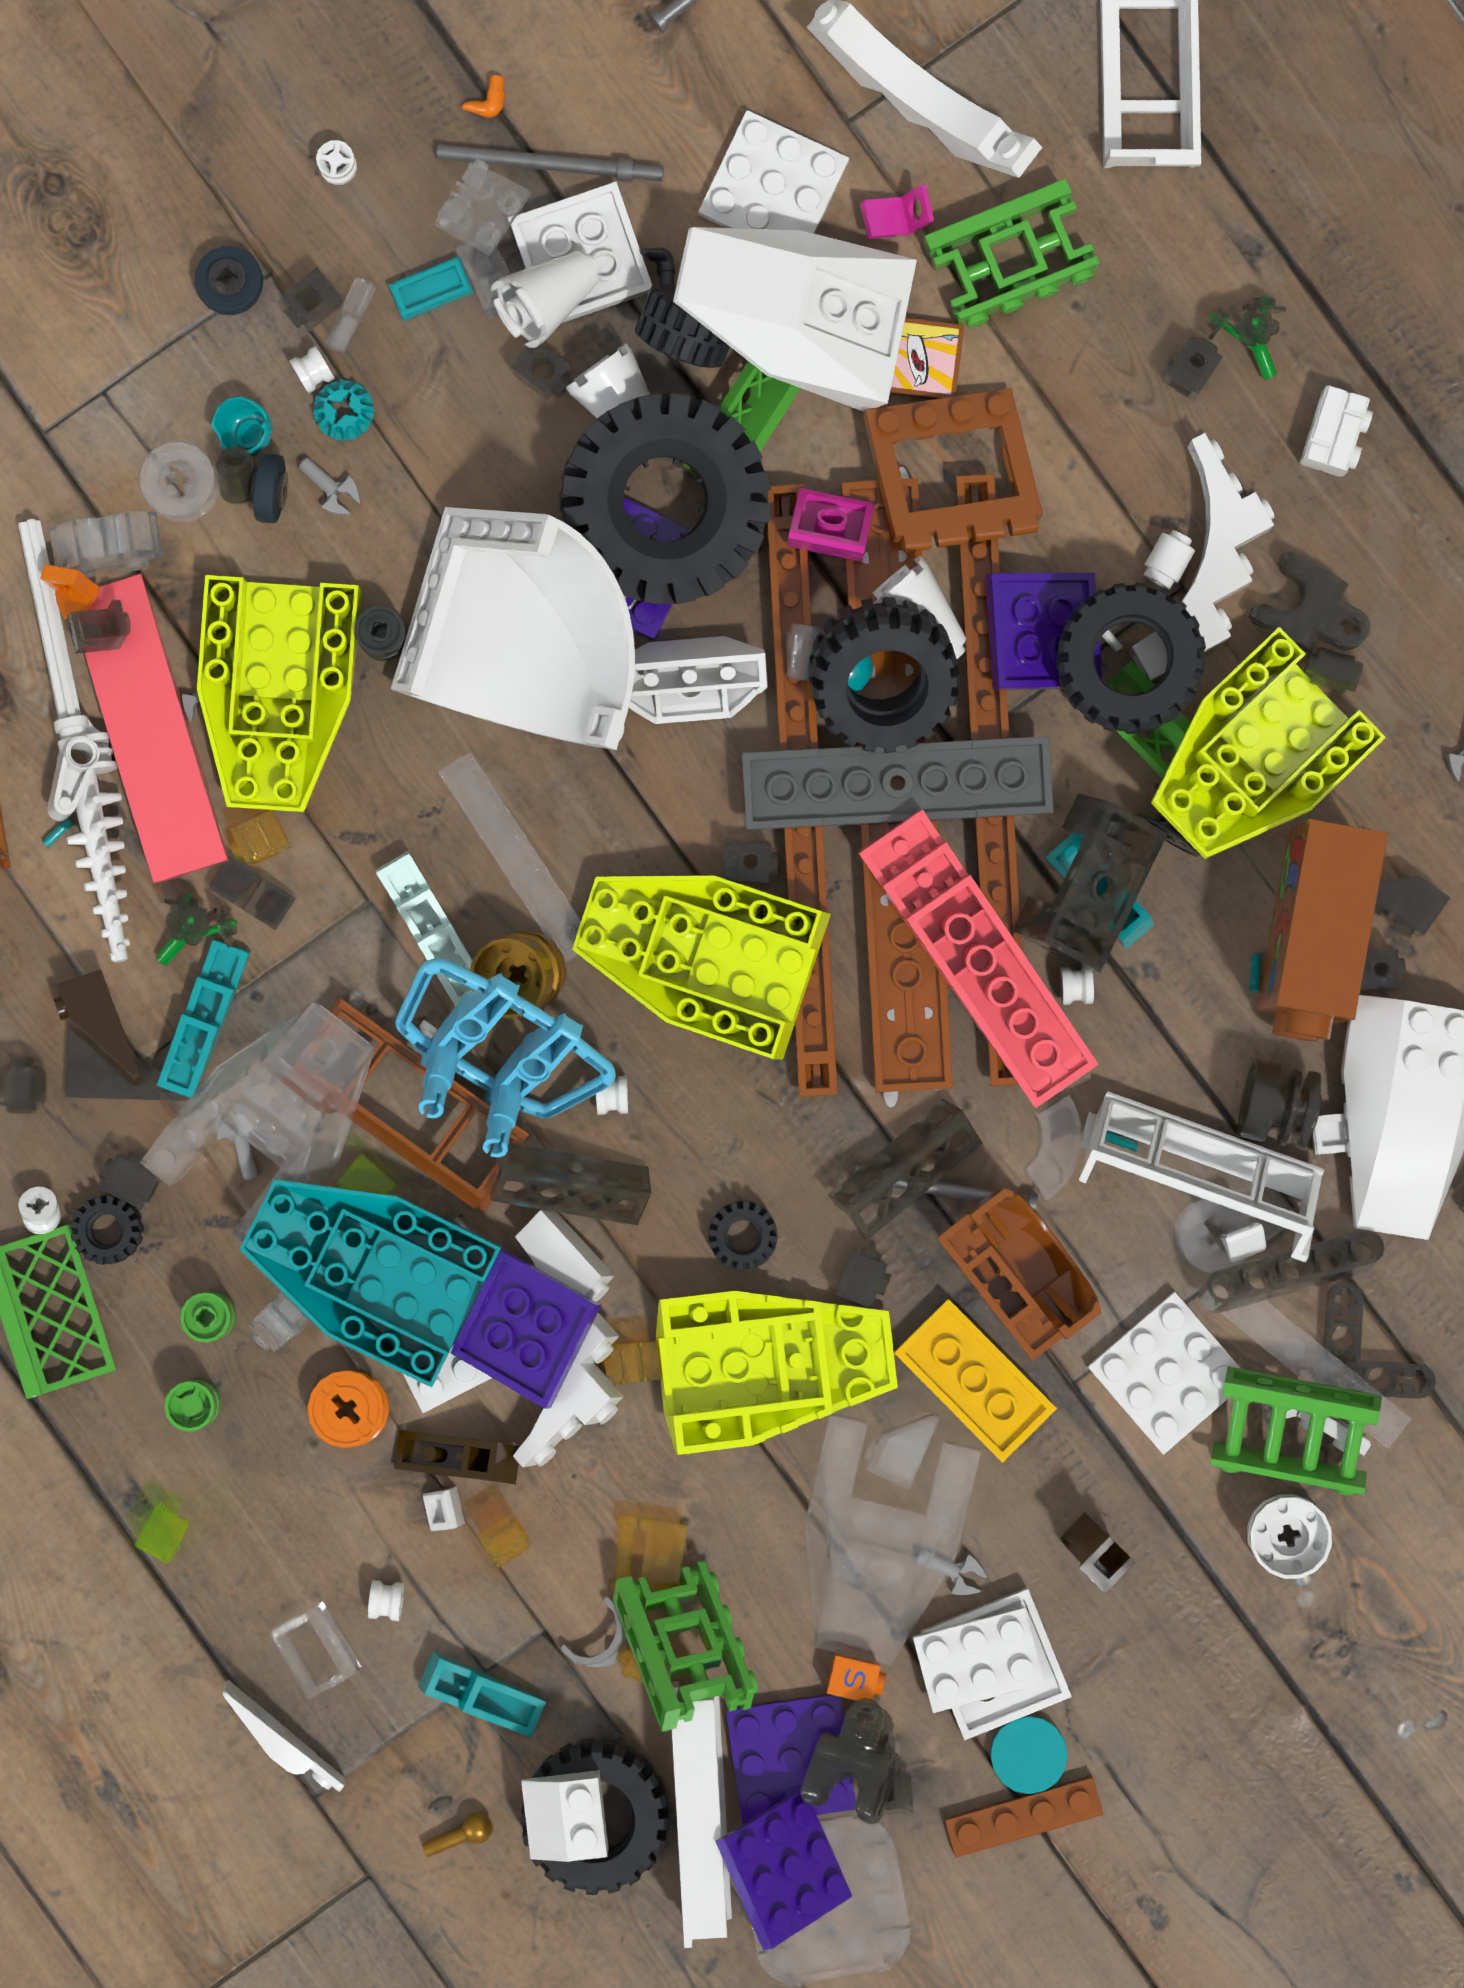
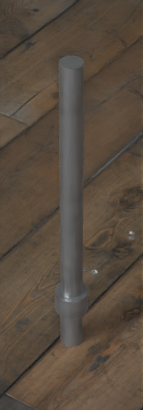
M438 144L437 159L610 176L617 177V181L631 183L633 179L663 182L664 166L636 164L634 159L619 158L618 162L448 144Z

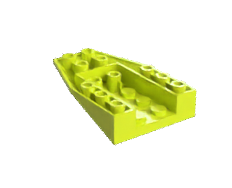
M205 575L197 692L227 807L305 812L351 701L357 649L355 623L361 612L363 594L358 585L320 583V587L254 583L247 582L243 577Z
M1280 627L1200 702L1151 801V804L1204 859L1309 813L1386 738L1360 710L1348 718L1298 667L1296 663L1306 654Z
M717 876L596 877L572 950L665 1022L772 1059L783 1060L831 914Z

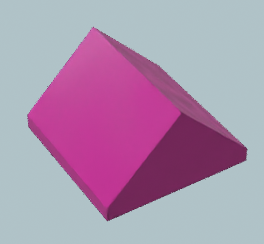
M799 488L787 546L862 562L875 503Z

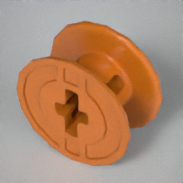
M355 1370L334 1372L320 1380L311 1392L307 1407L309 1422L317 1436L329 1445L342 1448L365 1445L376 1438L385 1427L389 1414L388 1396L380 1382L367 1373ZM339 1396L345 1402L354 1401L357 1407L353 1411L361 1418L359 1422L352 1415L343 1417L341 1411L344 1407L337 1400Z

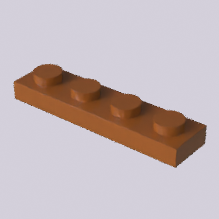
M1090 1775L1052 1786L1042 1792L1021 1795L944 1819L953 1851L957 1858L1102 1816L1104 1813L1094 1779Z

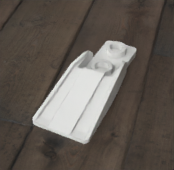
M227 1680L225 1682L222 1692L224 1698L272 1760L293 1774H303L307 1770L312 1769L314 1771L312 1777L321 1786L328 1790L331 1787H334L339 1792L342 1790L346 1780L343 1775L319 1757L231 1681Z

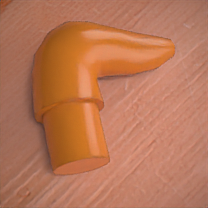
M498 75L490 76L486 100L468 101L462 104V109L486 118L497 116L502 110L505 99L504 77Z

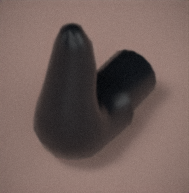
M662 247L642 248L640 254L645 259L653 261L657 266L659 284L674 285V275L676 272L671 252Z

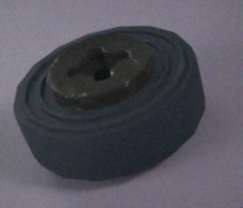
M221 246L209 251L201 258L195 270V287L199 298L209 309L221 315H237L248 311L257 303L263 290V274L259 263L249 252L235 246Z
M263 454L252 478L251 504L256 521L276 523L287 500L288 472L286 471L283 456Z

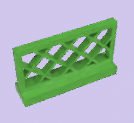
M70 1224L56 1228L46 1234H37L0 1246V1317L26 1399L116 1370L80 1255L75 1249L77 1245L75 1241L71 1240L73 1233ZM65 1234L69 1251L62 1264L42 1254L49 1239ZM43 1241L38 1251L28 1247ZM22 1248L35 1255L25 1276L10 1268L5 1253ZM71 1255L76 1271L66 1266ZM39 1257L60 1267L49 1288L29 1278ZM63 1270L79 1278L81 1287L74 1300L53 1290ZM12 1274L23 1279L18 1289ZM26 1282L47 1291L37 1312L21 1304L19 1295ZM82 1292L88 1307L78 1303ZM51 1294L71 1304L61 1324L41 1315ZM75 1306L90 1313L93 1323L85 1337L65 1327ZM24 1311L34 1316L29 1326ZM38 1318L59 1328L48 1349L33 1342L31 1331ZM94 1328L99 1344L89 1339ZM62 1330L83 1340L73 1361L52 1351ZM86 1343L102 1350L106 1366L89 1370L76 1363ZM36 1348L46 1352L41 1363ZM49 1355L70 1364L63 1380L51 1384L46 1383L42 1370ZM74 1367L84 1371V1373L69 1377Z

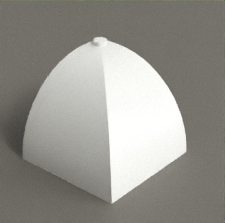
M445 507L391 690L515 729L568 742L617 750L618 743L624 733V723L632 696L635 674V647L630 614L624 595L604 558L579 532L549 514Z

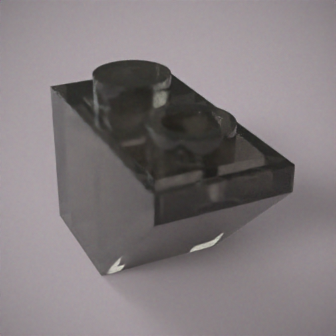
M1421 876L1379 882L1374 914L1379 916L1381 913H1384L1394 921L1391 926L1408 938H1411L1412 935L1421 937L1426 934L1450 900V897Z

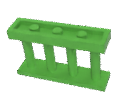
M1230 1366L1227 1367L1222 1396L1230 1397L1233 1400L1226 1444L1214 1442L1210 1465L1217 1466L1222 1471L1229 1473L1242 1471L1330 1488L1342 1495H1364L1367 1472L1356 1470L1364 1427L1368 1424L1378 1426L1382 1395ZM1252 1402L1268 1404L1272 1408L1264 1452L1241 1447L1248 1405ZM1291 1409L1308 1412L1310 1415L1302 1459L1279 1455L1287 1411ZM1329 1417L1346 1419L1349 1422L1341 1466L1318 1462L1325 1421Z

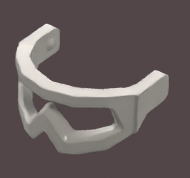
M606 1596L602 1601L613 1611L617 1625L615 1637L610 1647L601 1654L590 1658L578 1656L566 1644L560 1647V1650L578 1665L593 1668L612 1666L619 1661L622 1654L629 1650L630 1645L613 1600L609 1596Z

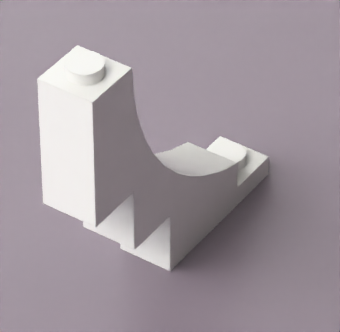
M827 0L816 10L814 19L807 26L809 31L861 86L881 92L907 121L929 128L955 157L1020 178L1043 148L1033 137L1012 131L1000 117L970 102L918 66L879 33L850 3L841 0Z

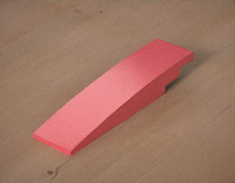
M138 574L100 586V592L94 603L83 616L76 620V625L153 882L158 884L227 862L229 859L218 827L220 825L209 793L210 788L143 576Z
M919 809L857 852L1034 1108L1039 1107L1099 1065L976 882L966 872L947 842L942 839L923 809Z

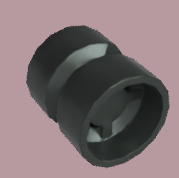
M374 605L365 609L358 616L355 623V636L361 648L369 657L378 661H390L401 655L408 633L401 616L394 609L385 605Z

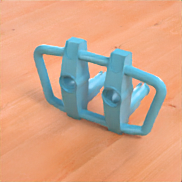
M433 958L425 961L419 967L395 1020L398 1031L414 1047L423 1052L420 1064L427 1068L423 1080L424 1090L419 1103V1111L422 1115L426 1111L427 1104L429 1107L426 1117L438 1118L443 1114L447 1091L452 1087L455 1072L486 1091L484 1101L490 1105V1110L486 1123L488 1130L483 1143V1150L487 1154L492 1143L493 1147L490 1156L502 1157L508 1152L511 1130L516 1125L519 1111L538 1118L548 1119L600 1093L613 1084L616 1077L615 1068L606 1057L580 1038L583 1024L573 1021L565 1013L554 1018L519 996L517 993L520 985H516L506 979L501 973L487 979L450 960ZM434 974H443L473 989V991L461 997L459 1004L430 1039L411 1021ZM511 1008L540 1028L524 1037L519 1047L493 1078L461 1057L477 1043L482 1042L492 1027ZM570 1050L600 1072V1075L548 1103H542L525 1097L537 1085L549 1078L551 1072Z

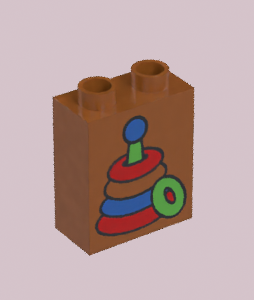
M1309 819L1288 831L1256 1012L1275 1015L1272 1034L1311 1042H1318V1039L1330 1040L1332 1025L1355 1020L1388 833Z

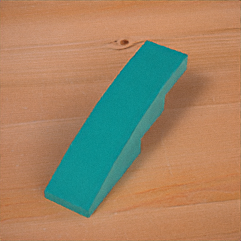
M213 939L201 975L197 977L185 1013L181 1015L157 1086L191 1099L195 1097L235 998L251 951L219 939Z

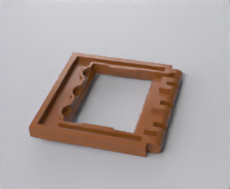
M1012 388L865 410L863 419L893 542L901 541L904 553L931 549L932 536H934L937 548L967 544V531H971L974 542L1004 538V525H1007L1010 536L1038 532L1037 520H1040L1043 512ZM988 427L990 429H999L1002 442L1001 453L1008 481L1013 486L1015 496L909 513L893 444L902 440L934 438L935 435L969 433L971 430Z

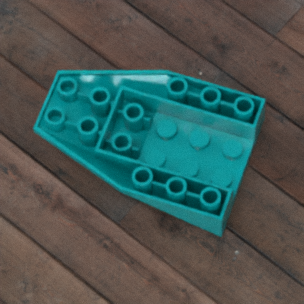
M274 1179L239 1250L326 1336L432 1388L502 1246L398 1196Z

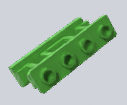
M1066 178L924 236L923 246L928 258L932 260L934 270L953 264L965 295L950 300L949 306L955 315L956 324H967L969 329L980 326L989 321L988 315L1000 310L1003 311V314L1012 313L1025 305L1023 301L1037 296L1039 300H1043L1060 291L1059 286L1072 281L1073 285L1076 286L1095 277L1093 272L1098 270L1100 261L1098 256L1094 254L1092 244L1090 243L1073 250L1061 219L1075 214L1077 209L1070 197L1071 190ZM1060 206L1048 213L1047 217L1053 229V232L1036 239L1028 220L1013 226V224ZM990 234L980 239L977 245L984 261L965 267L958 248L943 254V252ZM1022 235L1035 266L1003 279L991 248ZM1060 246L1067 265L1082 260L1080 263L1036 280V278L1047 274L1048 266L1042 254L1046 251ZM987 275H990L997 294L1011 288L1013 289L970 308H965L976 303L978 299L972 282Z
M705 1560L696 1562L695 1569L690 1570L689 1566L681 1568L679 1577L681 1586L652 1593L646 1577L638 1578L636 1583L633 1582L632 1576L616 1580L613 1602L661 1732L677 1728L678 1720L684 1719V1722L692 1721L695 1711L693 1702L723 1695L729 1711L737 1710L739 1705L742 1710H747L751 1708L754 1694L758 1691L755 1674L752 1670L748 1671L744 1663L745 1652L743 1643L739 1637L735 1638L732 1632L730 1610L726 1604L722 1605L718 1596L719 1583L716 1574L709 1572ZM697 1593L703 1609L683 1613L680 1604L695 1601ZM665 1608L668 1617L654 1620L651 1630L645 1613ZM698 1629L706 1651L676 1658L668 1636ZM721 1659H723L728 1675L708 1679L705 1670L719 1667ZM690 1674L693 1684L678 1687L676 1696L670 1678Z

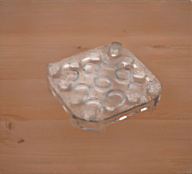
M847 1814L819 1819L853 1897L773 1949H762L753 1928L757 1957L762 1969L773 1979L787 1984V1987H802V1983L876 1970H878V1973L891 1969L904 1955L907 1945L910 1943V1926L897 1850L890 1831L879 1818L871 1817L867 1814Z

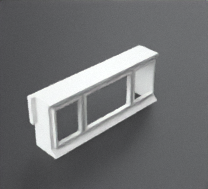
M1100 0L1103 169L1114 166H1190V168L1201 166L1198 0ZM1119 9H1178L1180 100H1121ZM1121 113H1180L1181 149H1122Z
M1108 1091L1097 1114L1089 1112L1079 1146L1086 1150L1079 1181L1086 1183L1096 1160L1295 1231L1291 1257L1306 1262L1314 1230L1313 1221L1321 1179L1324 1173L1323 1168ZM1107 1130L1150 1145L1147 1159L1104 1144ZM1165 1150L1251 1181L1250 1195L1247 1196L1159 1164L1161 1152ZM1264 1187L1301 1199L1299 1214L1262 1201Z
M674 1681L671 1683L677 1696L679 1681ZM719 1696L693 1702L695 1711L692 1721L684 1722V1719L678 1720L677 1728L672 1729L684 1948H692L693 1939L727 1938V1920L732 1919L730 1874L715 1842L727 1834Z

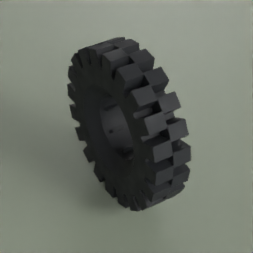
M657 393L625 401L607 410L594 420L593 424L581 434L573 446L569 459L566 460L561 477L563 479L562 489L559 492L560 512H562L563 521L588 540L604 558L625 597L663 605L681 604L696 601L695 599L703 596H710L724 588L726 583L733 578L736 579L749 565L747 562L753 553L758 552L765 537L762 534L765 524L769 523L771 503H768V490H771L768 471H764L761 462L763 457L755 441H751L744 432L746 429L732 416L728 417L721 412V408L705 400L700 401L690 398L689 395ZM657 457L673 458L672 464L675 465L678 464V461L688 465L698 476V479L695 480L696 484L701 482L704 490V509H698L702 516L697 525L688 534L685 531H681V538L668 542L655 541L657 535L651 534L649 539L639 533L630 522L634 519L633 516L627 517L624 508V491H630V487L626 486L629 477L641 464L646 468L649 466L647 461Z

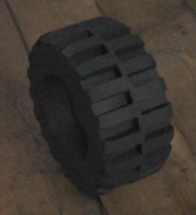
M1136 582L1135 585H1125V583L1114 584L1112 588L1100 589L1093 593L1085 602L1082 601L1067 620L1058 643L1056 669H1058L1060 677L1059 683L1062 691L1066 692L1071 706L1075 710L1078 709L1084 715V719L1090 723H1097L1103 726L1104 730L1115 732V730L1124 731L1126 734H1137L1139 731L1144 730L1151 731L1177 717L1197 693L1206 667V659H1204L1205 639L1204 636L1201 637L1198 629L1200 624L1195 615L1191 617L1186 610L1187 605L1180 599L1176 601L1168 595L1169 591L1160 587L1158 589L1147 587V583ZM1122 623H1139L1151 628L1159 635L1166 648L1167 666L1163 677L1153 688L1140 694H1122L1112 690L1101 680L1095 668L1094 654L1099 639L1110 628Z
M883 597L882 603L873 604L872 598L861 600L862 606L853 610L849 605L840 610L841 618L836 621L834 618H830L823 626L825 636L817 635L813 642L814 654L809 656L808 669L815 707L819 717L824 718L828 730L833 735L840 733L842 742L851 747L855 746L856 742H859L862 750L868 752H875L876 747H883L884 753L896 752V746L905 744L907 749L918 745L917 739L924 736L926 739H929L936 734L935 725L938 722L942 725L945 724L951 716L949 706L953 707L957 704L959 697L957 687L961 684L953 645L944 626L937 624L935 616L927 609L919 613L918 606L914 602L905 600L902 605H898L895 597ZM890 650L908 654L916 659L920 665L919 673L914 682L904 692L891 698H866L854 692L848 685L849 676L855 666L867 656L880 651Z
M592 1738L584 1739L577 1745L567 1744L561 1747L560 1751L555 1755H549L542 1762L538 1771H535L532 1778L599 1770L600 1780L620 1789L629 1801L632 1811L631 1827L626 1837L617 1846L608 1849L607 1857L569 1862L531 1859L536 1867L540 1865L545 1870V1877L552 1882L555 1880L560 1881L564 1884L563 1889L575 1892V1888L586 1890V1895H597L598 1891L608 1890L610 1894L620 1891L621 1886L627 1883L630 1886L640 1880L643 1872L649 1871L653 1867L659 1852H662L666 1842L669 1825V1802L661 1777L656 1775L653 1770L654 1766L647 1758L643 1760L636 1754L637 1750L628 1745L625 1748L615 1745L616 1741L605 1739L604 1742H594ZM523 1799L520 1824L523 1827L522 1838L524 1845L529 1848Z

